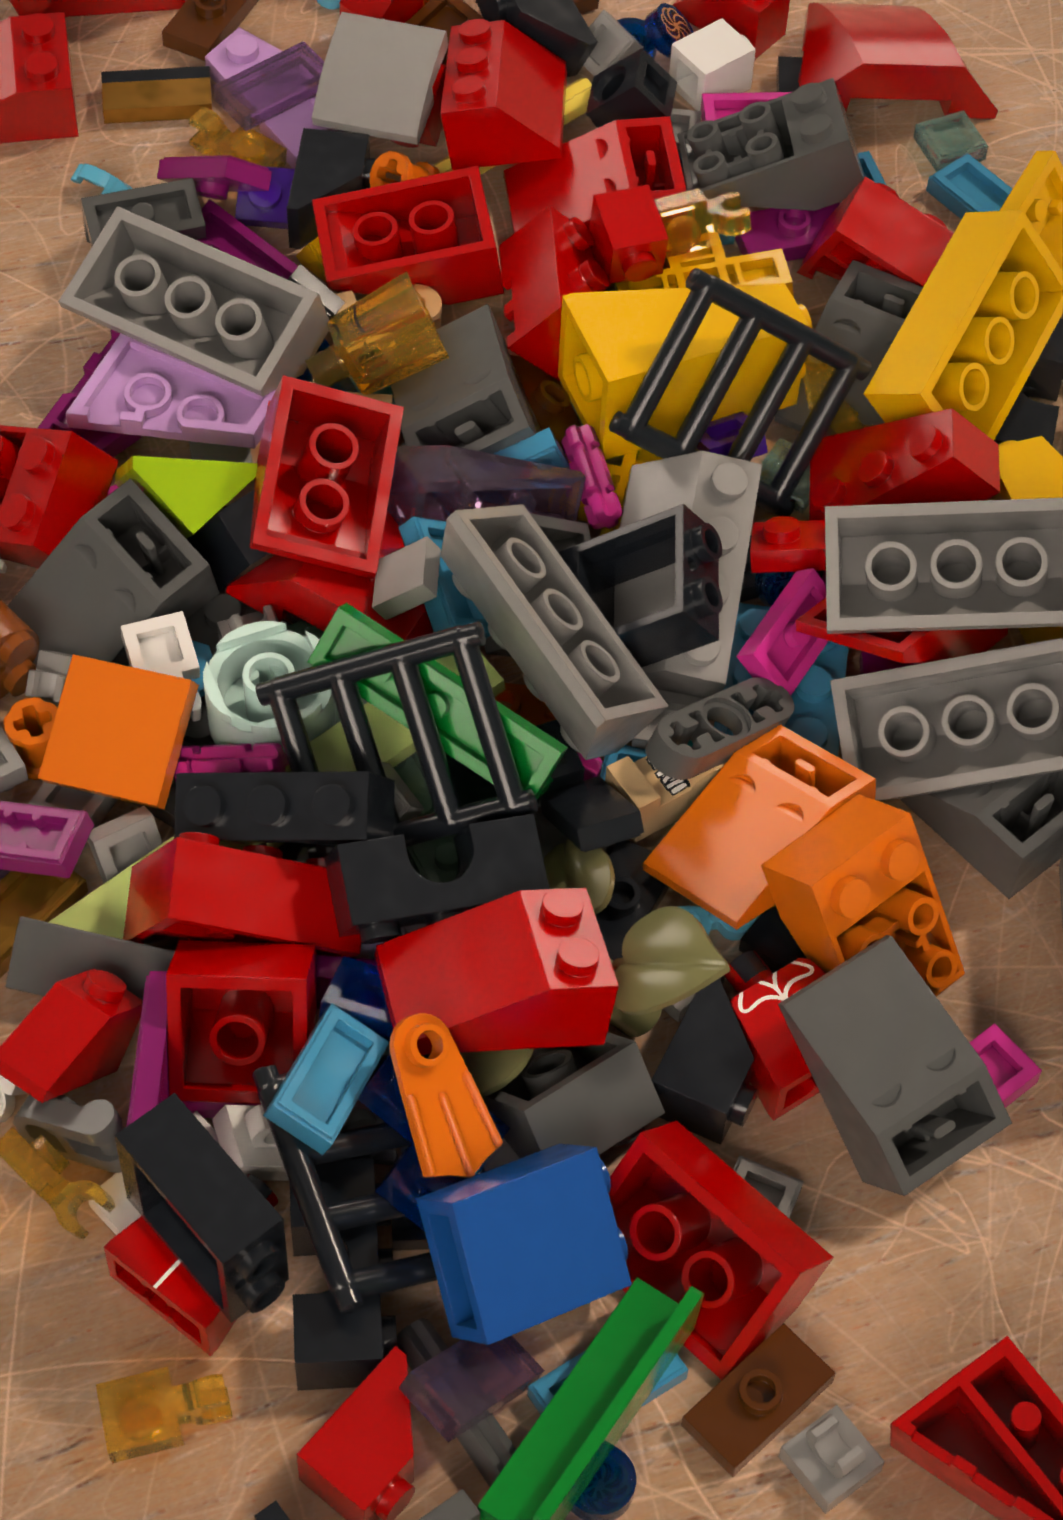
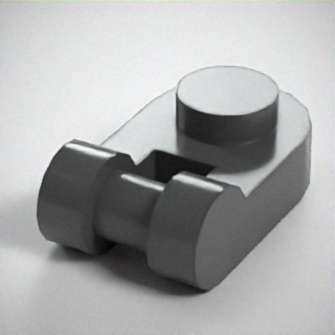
M63 1094L41 1103L31 1095H28L13 1120L15 1128L23 1137L35 1146L53 1155L113 1173L122 1172L114 1135L126 1127H122V1118L111 1102L105 1099L90 1101L84 1106H79L75 1101Z

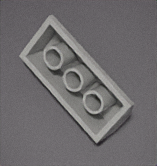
M119 206L114 210L58 301L62 308L260 396H265L276 390L283 375L292 378L303 375L331 328V323L318 292Z
M698 451L632 465L630 469L619 528L685 504L705 523L711 524L716 529L722 543V556L719 558V589L722 595L723 607L721 612H719V640L643 667V671L658 690L707 698L723 691L726 685L762 464L707 451ZM675 563L615 585L614 628L675 606Z
M1063 498L825 507L827 634L1063 627Z
M523 504L455 510L447 518L440 556L453 573L452 580L454 585L463 596L473 601L488 622V631L492 639L501 648L510 653L524 673V682L527 688L536 698L547 705L561 725L560 732L562 737L572 749L581 753L585 760L617 753L669 707Z
M1063 638L830 680L842 759L876 778L875 800L884 802L1063 771Z

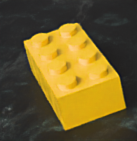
M1023 210L966 212L863 393L885 423L953 408L993 441L995 440L1063 314V271Z

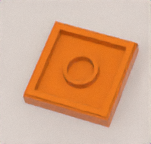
M73 654L38 779L49 784L165 810L199 685L190 679Z

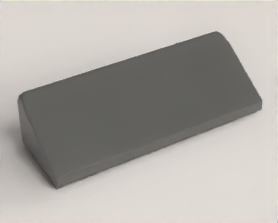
M21 916L16 929L5 987L44 996L57 981L94 968L118 976L125 982L126 990L143 1000L146 975H149L150 971H167L175 951Z

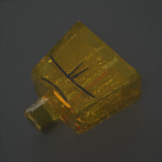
M405 272L333 316L327 324L334 344L309 357L305 362L317 384L331 387L352 376L361 394L370 395L449 358V355L433 318L409 274Z

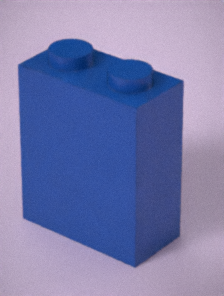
M559 1143L416 1198L453 1338L490 1345L632 1285L626 1264L628 1258L627 1243L623 1233L617 1227L609 1196L611 1188L610 1175L604 1162L599 1157L597 1147Z

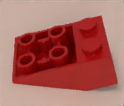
M670 116L614 120L563 143L562 158L522 162L503 172L513 234L550 205L569 219L572 217L579 218L589 229L594 194L647 184L650 186L666 233L682 232L685 229L688 194Z
M0 425V559L39 568L77 521L107 497L119 461L73 431Z

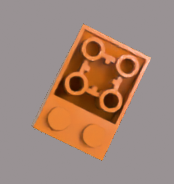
M780 724L737 750L643 862V871L737 930L775 905L761 864L856 795L861 794L875 800L876 778Z
M858 794L761 864L781 920L806 958L811 959L825 973L836 968L884 936L889 935L893 937L935 996L939 995L965 974L910 812Z

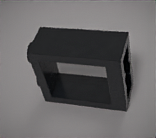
M685 504L678 505L559 552V555L641 668L719 640V612H721L723 607L722 595L719 589V558L722 556V543L716 529L711 524L705 523ZM675 563V606L614 628L615 585Z
M173 1093L114 1135L126 1196L129 1202L232 1323L248 1310L251 1313L264 1310L283 1292L285 1282L289 1280L284 1219L179 1097Z

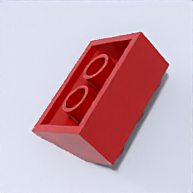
M472 19L461 25L451 26L440 113L452 170L474 166L487 167L562 158L567 82L566 61L505 20L489 22L485 19Z
M678 1121L640 1132L610 1176L611 1188L609 1196L617 1227L623 1233L627 1243L628 1258L626 1264L631 1283L633 1284L638 1277L677 1303H680L691 1286L704 1293L695 1328L683 1346L721 1380L796 1311L834 1258ZM631 1285L623 1288L622 1290L626 1293L631 1287Z

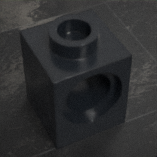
M641 48L593 77L586 115L597 128L614 120L670 116L671 118L677 81Z

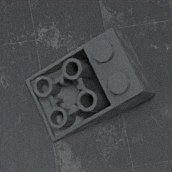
M834 78L819 83H807L792 93L767 102L752 103L742 111L714 121H702L689 130L677 134L688 196L691 203L815 211L843 201L864 178L853 131Z
M852 260L831 294L815 330L869 360L872 366L869 375L864 380L859 381L856 379L824 437L885 423L863 393L922 291V286ZM810 355L805 360L806 374L800 381L797 405L778 410L774 419L775 422L797 431L801 430L834 370L833 367Z
M488 304L395 350L397 352L403 349V353L400 354L402 357L406 355V350L413 351L432 340L433 338L430 336L435 335V333L441 340L438 343L441 344L439 348L437 347L436 349V345L414 355L413 361L411 360L410 362L407 359L401 362L403 366L400 368L396 365L388 371L391 381H393L390 384L395 405L404 407L401 431L420 479L444 505L451 501L446 496L440 478L541 431ZM386 355L384 356L386 363L396 360L395 358L387 361ZM420 363L422 367L415 370V365ZM393 370H397L398 373L402 374V377L401 375L400 378L396 377L399 374L393 372Z
M130 478L77 521L7 606L38 635L39 650L55 651L70 655L75 654L129 666L121 637L122 625L183 611L187 620L219 594V590L210 564ZM38 650L37 657H36L35 660L33 661V663H34L36 666H37V660H38L39 650Z
M1063 771L900 799L1008 899L1012 898L1062 858Z
M884 936L778 1004L864 1183L906 1196L1012 1124L985 1063L892 936Z

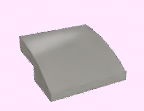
M341 12L319 80L312 113L313 125L352 133L369 134V136L418 145L434 105L432 87L448 48L447 31Z

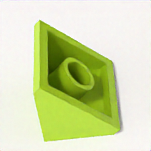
M133 455L115 471L114 483L120 487L131 478L187 539L194 535L256 477L258 463Z

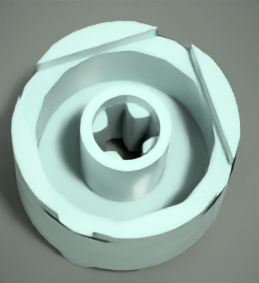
M260 621L232 630L217 643V652L213 655L209 664L206 662L203 671L209 731L216 745L251 744L253 750L255 743L274 742L281 744L285 753L271 706H262L260 704L255 687L257 683L312 667L307 661L319 642L316 636L306 630L305 636L286 630V623ZM331 689L296 699L310 742L336 724V705L333 696H331Z

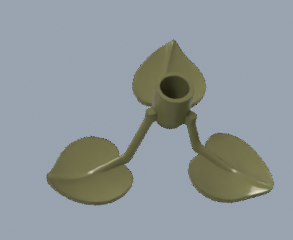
M567 838L564 843L558 844L543 858L549 889L586 888L595 915L609 904L614 890L615 874L610 857L602 847L583 852ZM662 907L641 918L627 932L622 944L623 958H617L614 961L610 958L619 985L610 1024L629 1037L644 1035L655 1026L663 1008L686 999L730 972L728 962L713 945L702 924L691 913L680 907ZM534 1049L462 1052L460 1054L481 1096L485 1097L502 1089L516 1078L528 1064Z

